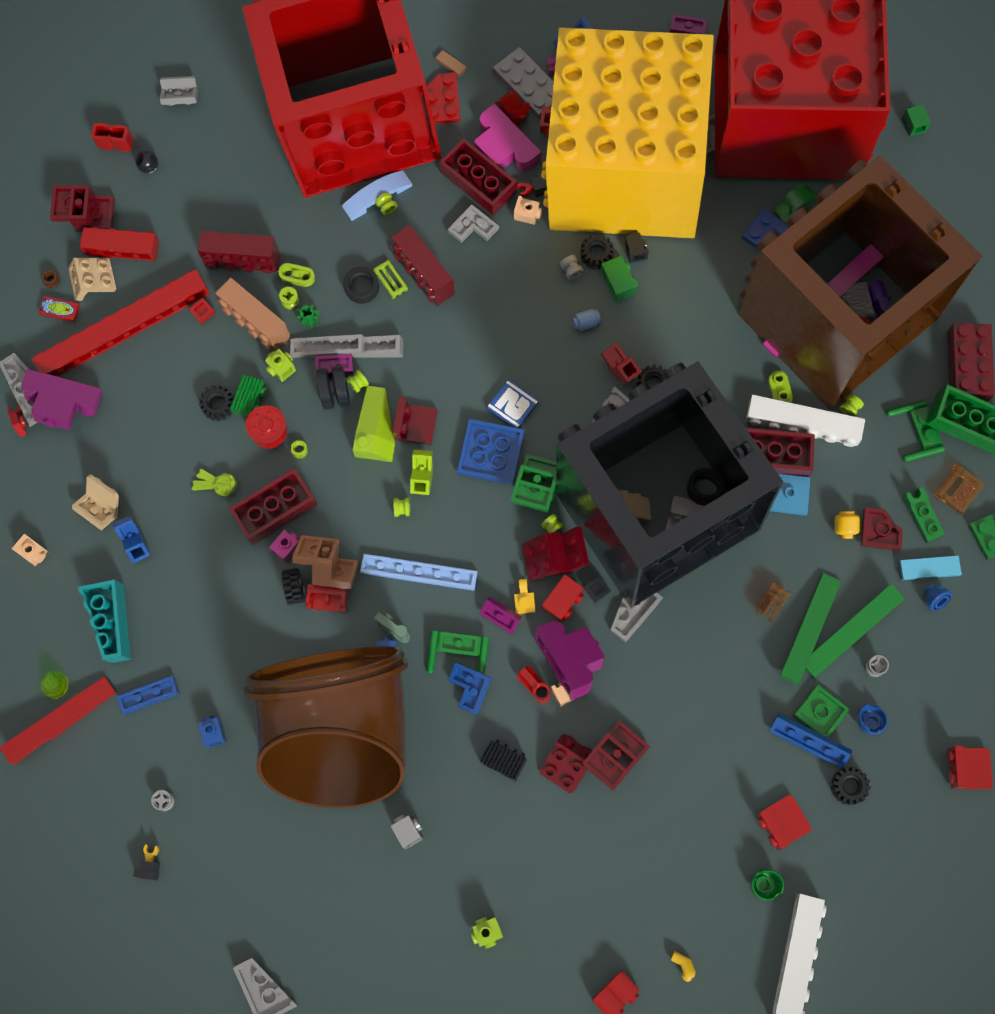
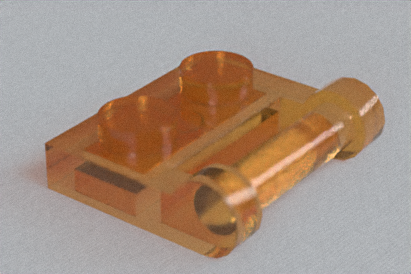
M955 465L952 468V473L943 485L935 490L933 496L962 515L985 484L961 466ZM959 476L962 477L964 480L951 497L947 495L946 492Z

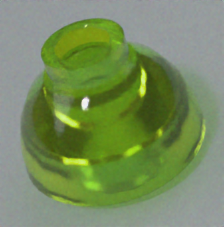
M51 671L42 678L40 683L41 691L49 698H59L68 689V679L62 672Z

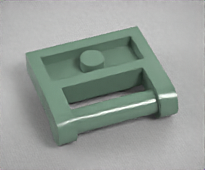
M380 612L377 613L374 619L379 627L401 643L406 644L409 642L410 635L404 625L397 626L394 621L395 619L387 613L384 615Z

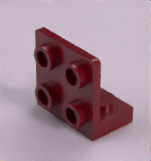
M399 397L392 432L394 440L431 445L438 412L437 408L410 405L407 398Z

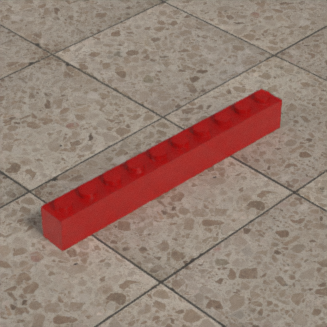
M196 269L186 272L181 278L170 281L160 289L153 290L146 297L139 298L135 303L120 308L118 312L112 315L105 316L100 322L87 326L85 330L79 333L72 334L65 341L54 344L52 348L39 352L31 359L38 372L59 377L206 297L210 293Z

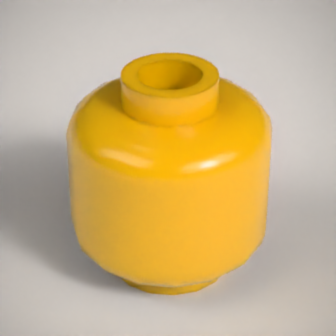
M839 511V514L834 517V532L841 535V539H853V535L860 532V518L855 514V511Z

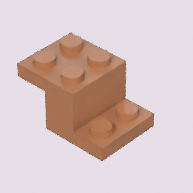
M301 535L292 556V561L295 564L312 565V585L338 587L340 589L352 588L358 569V560L339 558V539Z

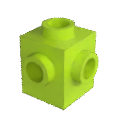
M280 349L271 352L265 360L268 366L266 370L272 377L276 375L281 382L296 371L291 356L287 352L283 353Z
M487 917L476 920V926H473V931L470 932L474 944L478 943L480 947L485 946V949L497 945L496 940L503 938L496 917L487 920ZM483 929L489 930L490 934L488 937L483 936Z

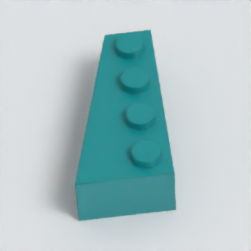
M110 580L78 587L79 593L82 594L84 600V607L90 617L89 622L94 629L95 639L102 659L111 663L131 660L124 584L116 580Z

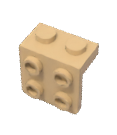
M90 474L86 479V494L72 505V509L102 531L117 518L119 496L113 488H109L99 478Z

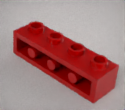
M94 226L90 228L83 227L80 249L84 255L156 261L159 240L156 234L150 231L136 232L130 229L121 231L115 228L100 229Z

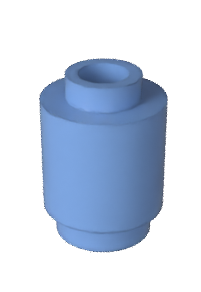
M589 309L574 314L572 323L574 328L581 332L597 327V324L601 323V318L597 309Z

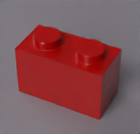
M564 575L542 604V610L560 623L563 619L567 620L573 612L571 610L575 603L578 605L583 599L584 595L582 593L584 588Z

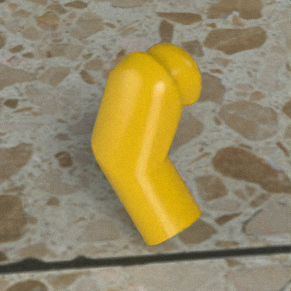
M674 951L670 960L681 965L683 971L682 979L687 982L691 981L696 973L692 960Z

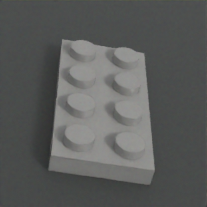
M520 47L493 67V72L512 91H515L522 102H529L532 107L530 110L538 118L541 117L542 106H552L554 82Z

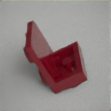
M563 733L539 772L568 793H573L587 771L582 763L592 750L576 742L572 736Z

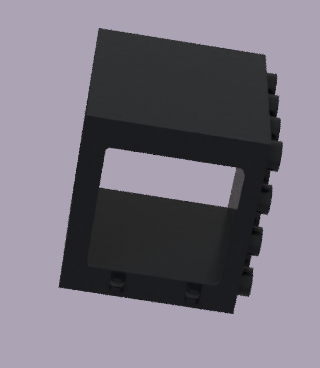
M699 361L687 368L682 362L673 365L663 374L662 377L665 381L653 388L648 383L639 385L629 393V402L619 408H616L613 403L607 404L593 415L595 422L583 429L578 424L571 425L557 437L560 441L556 444L557 497L576 526L582 528L583 537L630 609L760 531L783 484L781 477ZM683 425L713 470L721 474L728 492L658 535L649 537L605 471Z

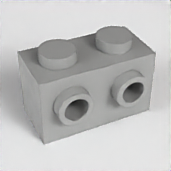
M403 814L393 820L394 824L391 825V828L402 848L408 849L423 840L419 832L422 830V827L416 818L412 819L409 815L404 816Z

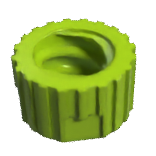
M296 440L291 445V453L296 458H303L308 453V447L304 441ZM297 446H302L304 448V450L301 452L295 451Z

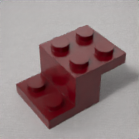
M53 185L50 220L52 222H71L77 232H83V227L113 228L114 196H95L89 185Z
M574 527L564 533H544L521 544L528 581H536L545 576H564L589 565L581 527Z
M619 720L584 760L582 765L614 791L650 746Z

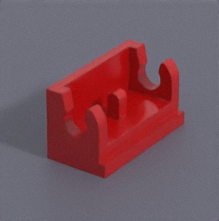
M308 584L306 594L307 609L346 613L349 592L347 588L340 589L338 587H322Z

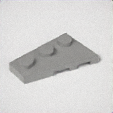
M655 593L650 598L635 605L632 609H630L623 598L610 631L626 643L661 602L663 597Z
M253 958L233 967L253 1014H284L297 1007Z

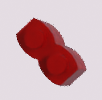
M105 123L93 124L91 137L98 148L103 150L116 149L122 152L132 150L134 138L127 127L123 125L110 126Z
M620 970L592 998V1001L604 1014H622L624 1012L622 1007L627 1002L632 1004L639 997L637 992L640 989Z

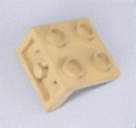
M73 258L68 271L75 301H82L88 292L116 291L109 258Z

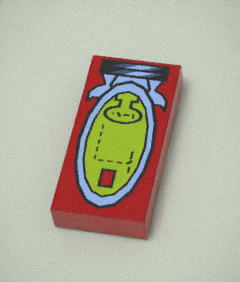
M43 296L38 313L42 316L75 322L80 305L75 302Z

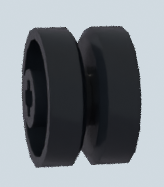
M343 365L333 366L332 379L327 368L316 369L317 389L323 409L334 408V396H336L340 407L350 406L348 385Z

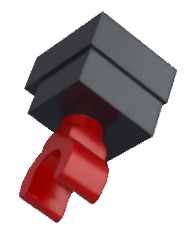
M542 171L536 173L537 177L531 179V184L520 183L517 185L518 190L525 189L524 192L520 193L522 198L534 191L536 197L544 195V191L547 190V180L542 178Z

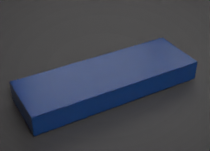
M171 675L116 697L122 715H126L177 696L180 693L175 677Z

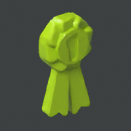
M200 469V473L196 476L203 481L194 480L192 490L214 489L218 495L228 496L235 491L237 481L234 476L227 473L215 477Z

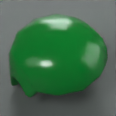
M765 868L758 870L752 876L750 888L759 899L774 900L779 894L783 893L784 880L776 871Z

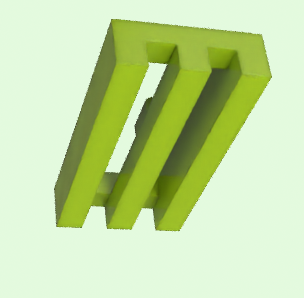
M389 260L373 269L392 299H395L397 295L400 296L403 291H408V287ZM386 266H388L394 277L397 279V281L401 285V288H398L392 277L389 275V273L385 269ZM379 270H382L386 278L389 280V282L395 289L394 292L392 291L386 280L383 278Z

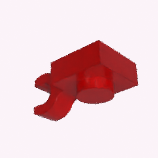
M17 404L18 408L12 411L9 407L7 411L12 427L22 437L27 435L25 428L27 422Z

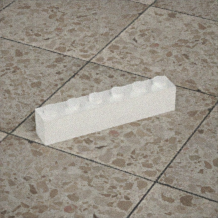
M752 395L745 422H749L752 426H767L771 430L781 429L787 432L815 434V439L818 437L830 443L841 442L845 446L854 447L858 446L862 440L865 419Z
M796 894L772 1014H805V1011H803L804 1002H808L810 990L807 989L808 982L812 981L814 975V968H811L812 962L816 960L818 955L816 942L817 938L820 939L822 934V926H820L821 917H825L827 906L824 905L825 900L804 894Z

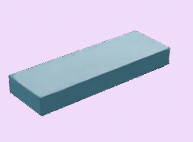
M959 556L899 561L902 581L962 575Z

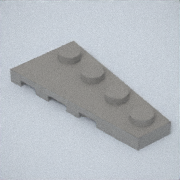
M13 353L0 361V368L29 427L37 423L33 420L31 411L34 402L27 401L24 398L21 386L26 371L29 368Z

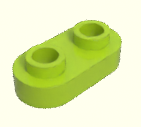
M285 263L279 268L278 273L283 282L302 287H309L315 282L314 272L308 267Z
M782 371L773 372L768 379L772 399L791 403L793 395L787 375ZM779 377L782 381L778 382L776 378ZM780 395H785L786 399H782Z

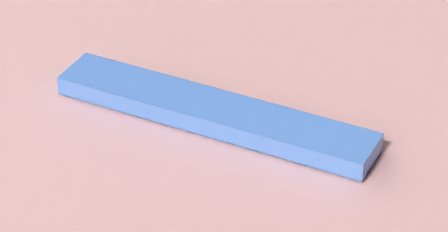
M363 554L360 569L361 574L475 591L478 573L475 570Z

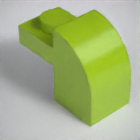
M413 450L410 494H430L433 475V451Z

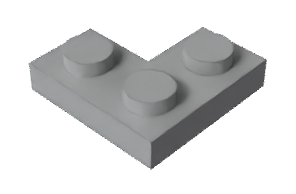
M471 204L448 228V233L460 243L473 231L488 241L499 230V225Z

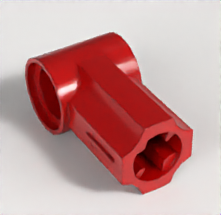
M529 665L523 668L516 676L538 703L545 704L551 699L549 686L542 681ZM540 689H545L548 693L546 697L540 698L537 696V692Z

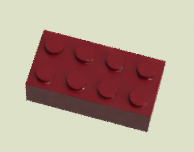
M465 138L439 162L440 173L492 216L517 193V181Z
M410 225L391 237L393 243L391 247L394 250L393 255L395 259L404 264L406 273L415 278L416 285L419 289H424L425 295L431 303L434 302L436 306H439L455 295L453 278Z
M201 231L198 253L205 267L209 269L225 268L229 271L239 269L246 272L261 271L267 274L277 272L280 251L274 236Z
M953 323L947 331L949 385L989 402L995 395L992 325Z
M746 428L778 474L809 477L811 475L814 465L815 434Z
M293 468L228 509L249 542L254 545L318 504L296 469Z

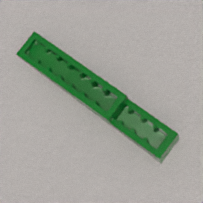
M825 573L822 574L793 640V645L779 674V678L794 685L800 683L841 584L840 580Z
M890 584L811 654L806 670L813 678L818 676L900 604L905 597Z

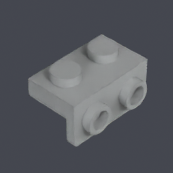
M195 76L160 78L162 88L160 95L161 105H190L197 102L198 87Z

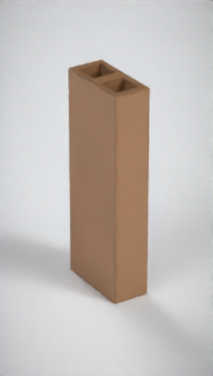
M444 50L436 57L438 63L451 72H456L458 77L467 70L464 64Z

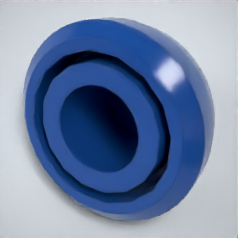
M930 585L925 590L927 594L926 604L931 611L942 609L952 598V592L945 587Z

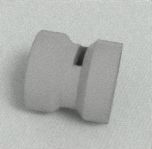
M570 255L560 262V267L562 270H565L569 281L577 279L584 273V269L581 265H578V259L575 255Z
M875 655L865 663V671L871 677H879L886 673L889 668L888 660L882 655Z

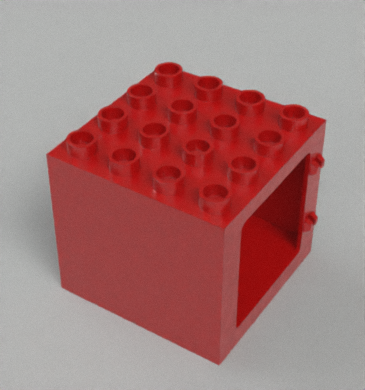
M254 0L252 4L242 7L273 125L304 198L442 159L426 82L401 0ZM387 59H394L397 72L393 75L299 102L292 101L289 87Z
M724 0L714 49L715 177L846 180L844 178L845 174L855 163L862 160L867 165L868 161L873 158V149L881 131L886 128V120L890 113L886 0Z

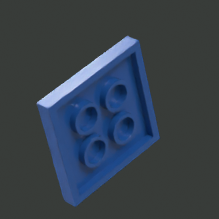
M469 419L457 474L513 485L524 437V429Z

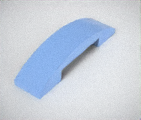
M403 170L394 172L358 191L342 205V208L350 220L353 221L367 213L366 209L374 205L376 199L383 193L389 192L393 194L396 192L399 194L413 185Z

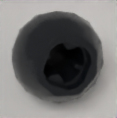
M144 150L136 157V166L141 172L152 173L157 169L158 158L153 152Z

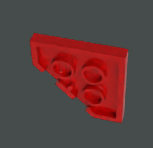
M456 72L438 74L427 86L434 124L461 122Z

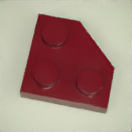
M865 507L863 510L861 546L900 551L902 549L903 530L891 520L890 515L884 509Z

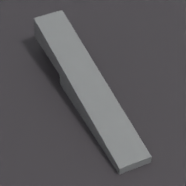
M362 334L291 339L290 356L291 358H315V356L352 354L353 358H403L404 340L401 335L364 337Z

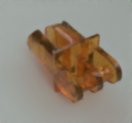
M775 581L755 610L758 613L768 599L770 603L762 613V616L765 617L774 604L777 605L768 619L770 622H772L791 593L790 591H785L783 586L779 587L776 585L777 582ZM772 589L777 592L776 595H774L773 593H771V590H772ZM779 594L784 596L783 600L778 597Z

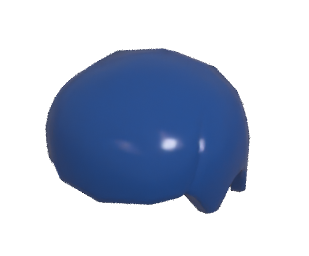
M867 703L858 712L857 724L864 733L878 735L887 728L888 718L879 705L874 706Z

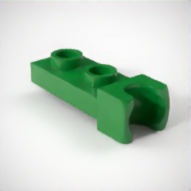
M922 486L915 490L916 498L910 492L902 495V499L906 507L909 508L926 543L945 535Z

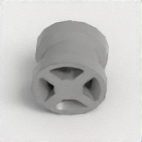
M158 790L151 798L152 806L160 811L172 809L175 803L173 794L165 790Z

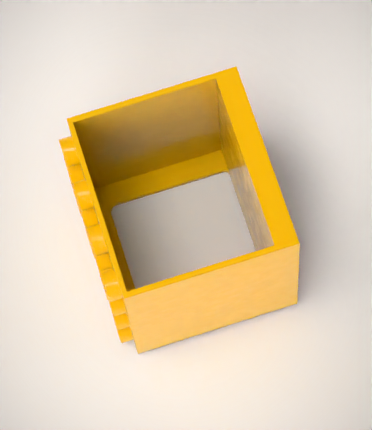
M559 27L547 158L542 164V178L547 180V190L544 191L545 198L543 204L548 208L550 230L627 235L632 232H638L643 236L695 239L705 176L714 35Z

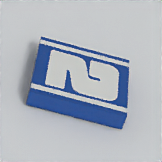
M509 379L487 406V410L509 426L519 428L537 406L539 400Z

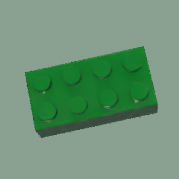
M948 384L938 390L926 425L995 455V405Z

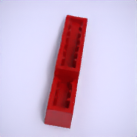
M104 676L0 746V750L10 764L16 765L48 740L52 741L117 692Z

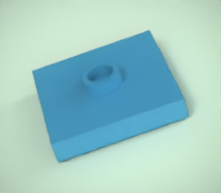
M778 474L783 480V484L770 511L807 516L811 477Z

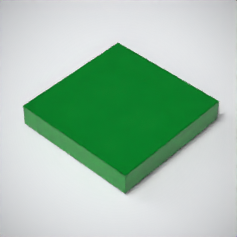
M817 684L793 716L808 728L829 738L850 708Z

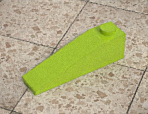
M367 386L355 434L353 453L357 458L392 462L395 440L392 433L393 427L386 388Z

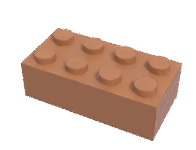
M232 278L215 293L218 298L217 302L222 307L221 310L227 316L232 315L235 318L234 321L240 327L245 326L253 338L256 339L258 337L266 349L269 350L271 348L273 351H277L291 337L285 322Z

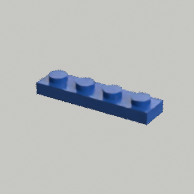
M780 713L776 716L769 732L843 769L852 754L851 749Z

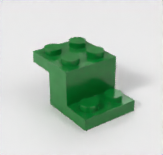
M526 454L524 464L521 465L511 503L548 513L557 488L556 462Z

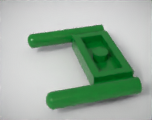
M926 400L886 411L888 417L906 412L910 413V419L923 450L905 454L903 456L905 462L945 451L944 446L941 444L942 441L938 430L926 425L930 414Z
M431 630L426 672L428 674L434 672L436 651L479 656L478 671L485 674L489 637Z

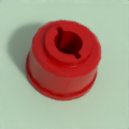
M273 406L257 407L248 415L246 420V431L257 446L272 449L282 444L287 437L288 427L285 417L279 409Z

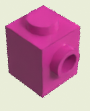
M284 530L269 548L275 555L287 563L292 558L300 538L292 531L288 533Z

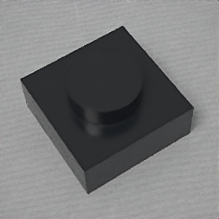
M600 576L583 587L594 603H597L611 592Z

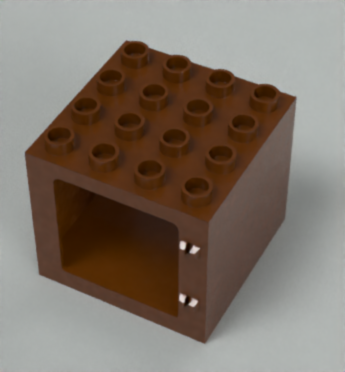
M880 155L868 165L862 160L855 163L845 174L844 178L847 182L840 188H837L833 183L824 188L815 199L818 205L810 212L801 207L793 213L786 222L789 229L780 236L775 231L768 233L756 247L760 253L750 264L754 270L746 277L745 282L748 286L739 295L743 303L738 315L764 342L767 341L779 353L778 357L829 410L934 324L983 257ZM844 233L863 251L872 244L884 256L877 265L906 293L903 298L869 325L807 264Z

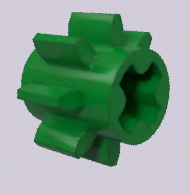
M303 304L301 309H297L300 315L296 318L298 321H302L303 327L308 325L312 328L315 322H319L316 316L320 315L318 310H314L313 304L311 306Z

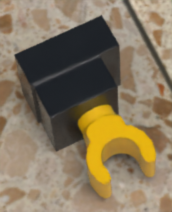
M146 844L143 848L145 861L141 860L140 868L134 869L133 876L157 881L160 864L153 862V860L159 853V847L155 846L153 853H149V845Z

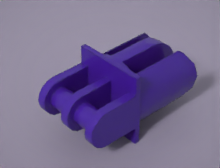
M875 280L871 283L868 290L876 316L880 317L890 308L889 301L891 296L888 297L883 282Z

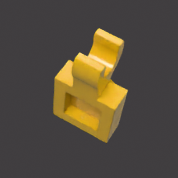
M520 579V594H514L516 613H535L534 593H528L527 579Z

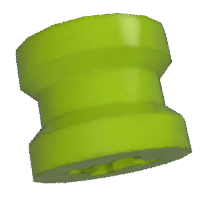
M389 192L383 193L375 201V204L381 208V213L384 216L393 213L398 207V204L392 200V195Z
M285 287L280 291L279 298L284 308L294 309L298 306L299 297L294 288Z
M359 370L355 371L352 377L346 378L356 393L360 392L363 386L369 385L367 379Z
M848 395L845 399L846 402L841 404L839 409L845 415L856 417L858 409H861L864 403L858 397Z
M406 497L403 500L394 498V517H399L400 515L409 517L410 498Z
M552 514L542 522L541 527L546 529L548 533H559L565 525L563 522H559L556 514Z

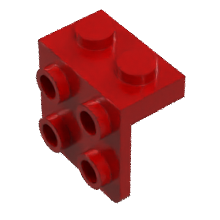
M963 746L948 748L947 760L950 767L948 778L951 789H991L993 787L989 749L963 748Z
M791 795L784 797L756 814L758 824L763 830H766L769 835L768 840L770 844L777 850H782L789 846L788 844L811 831L810 824Z

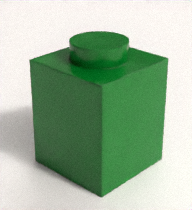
M924 104L908 107L902 117L909 136L927 132L931 124Z

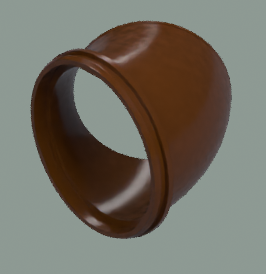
M371 646L337 650L276 663L248 674L244 682L246 685L244 696L254 699L258 734L256 766L258 775L263 783L275 793L289 800L324 808H352L369 805L381 801L396 792L403 783L405 776L406 733L401 672L407 669L409 664L407 658L404 657L405 653L402 649L394 646Z

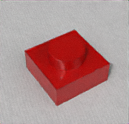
M204 298L189 308L191 314L200 324H203L215 314V311Z

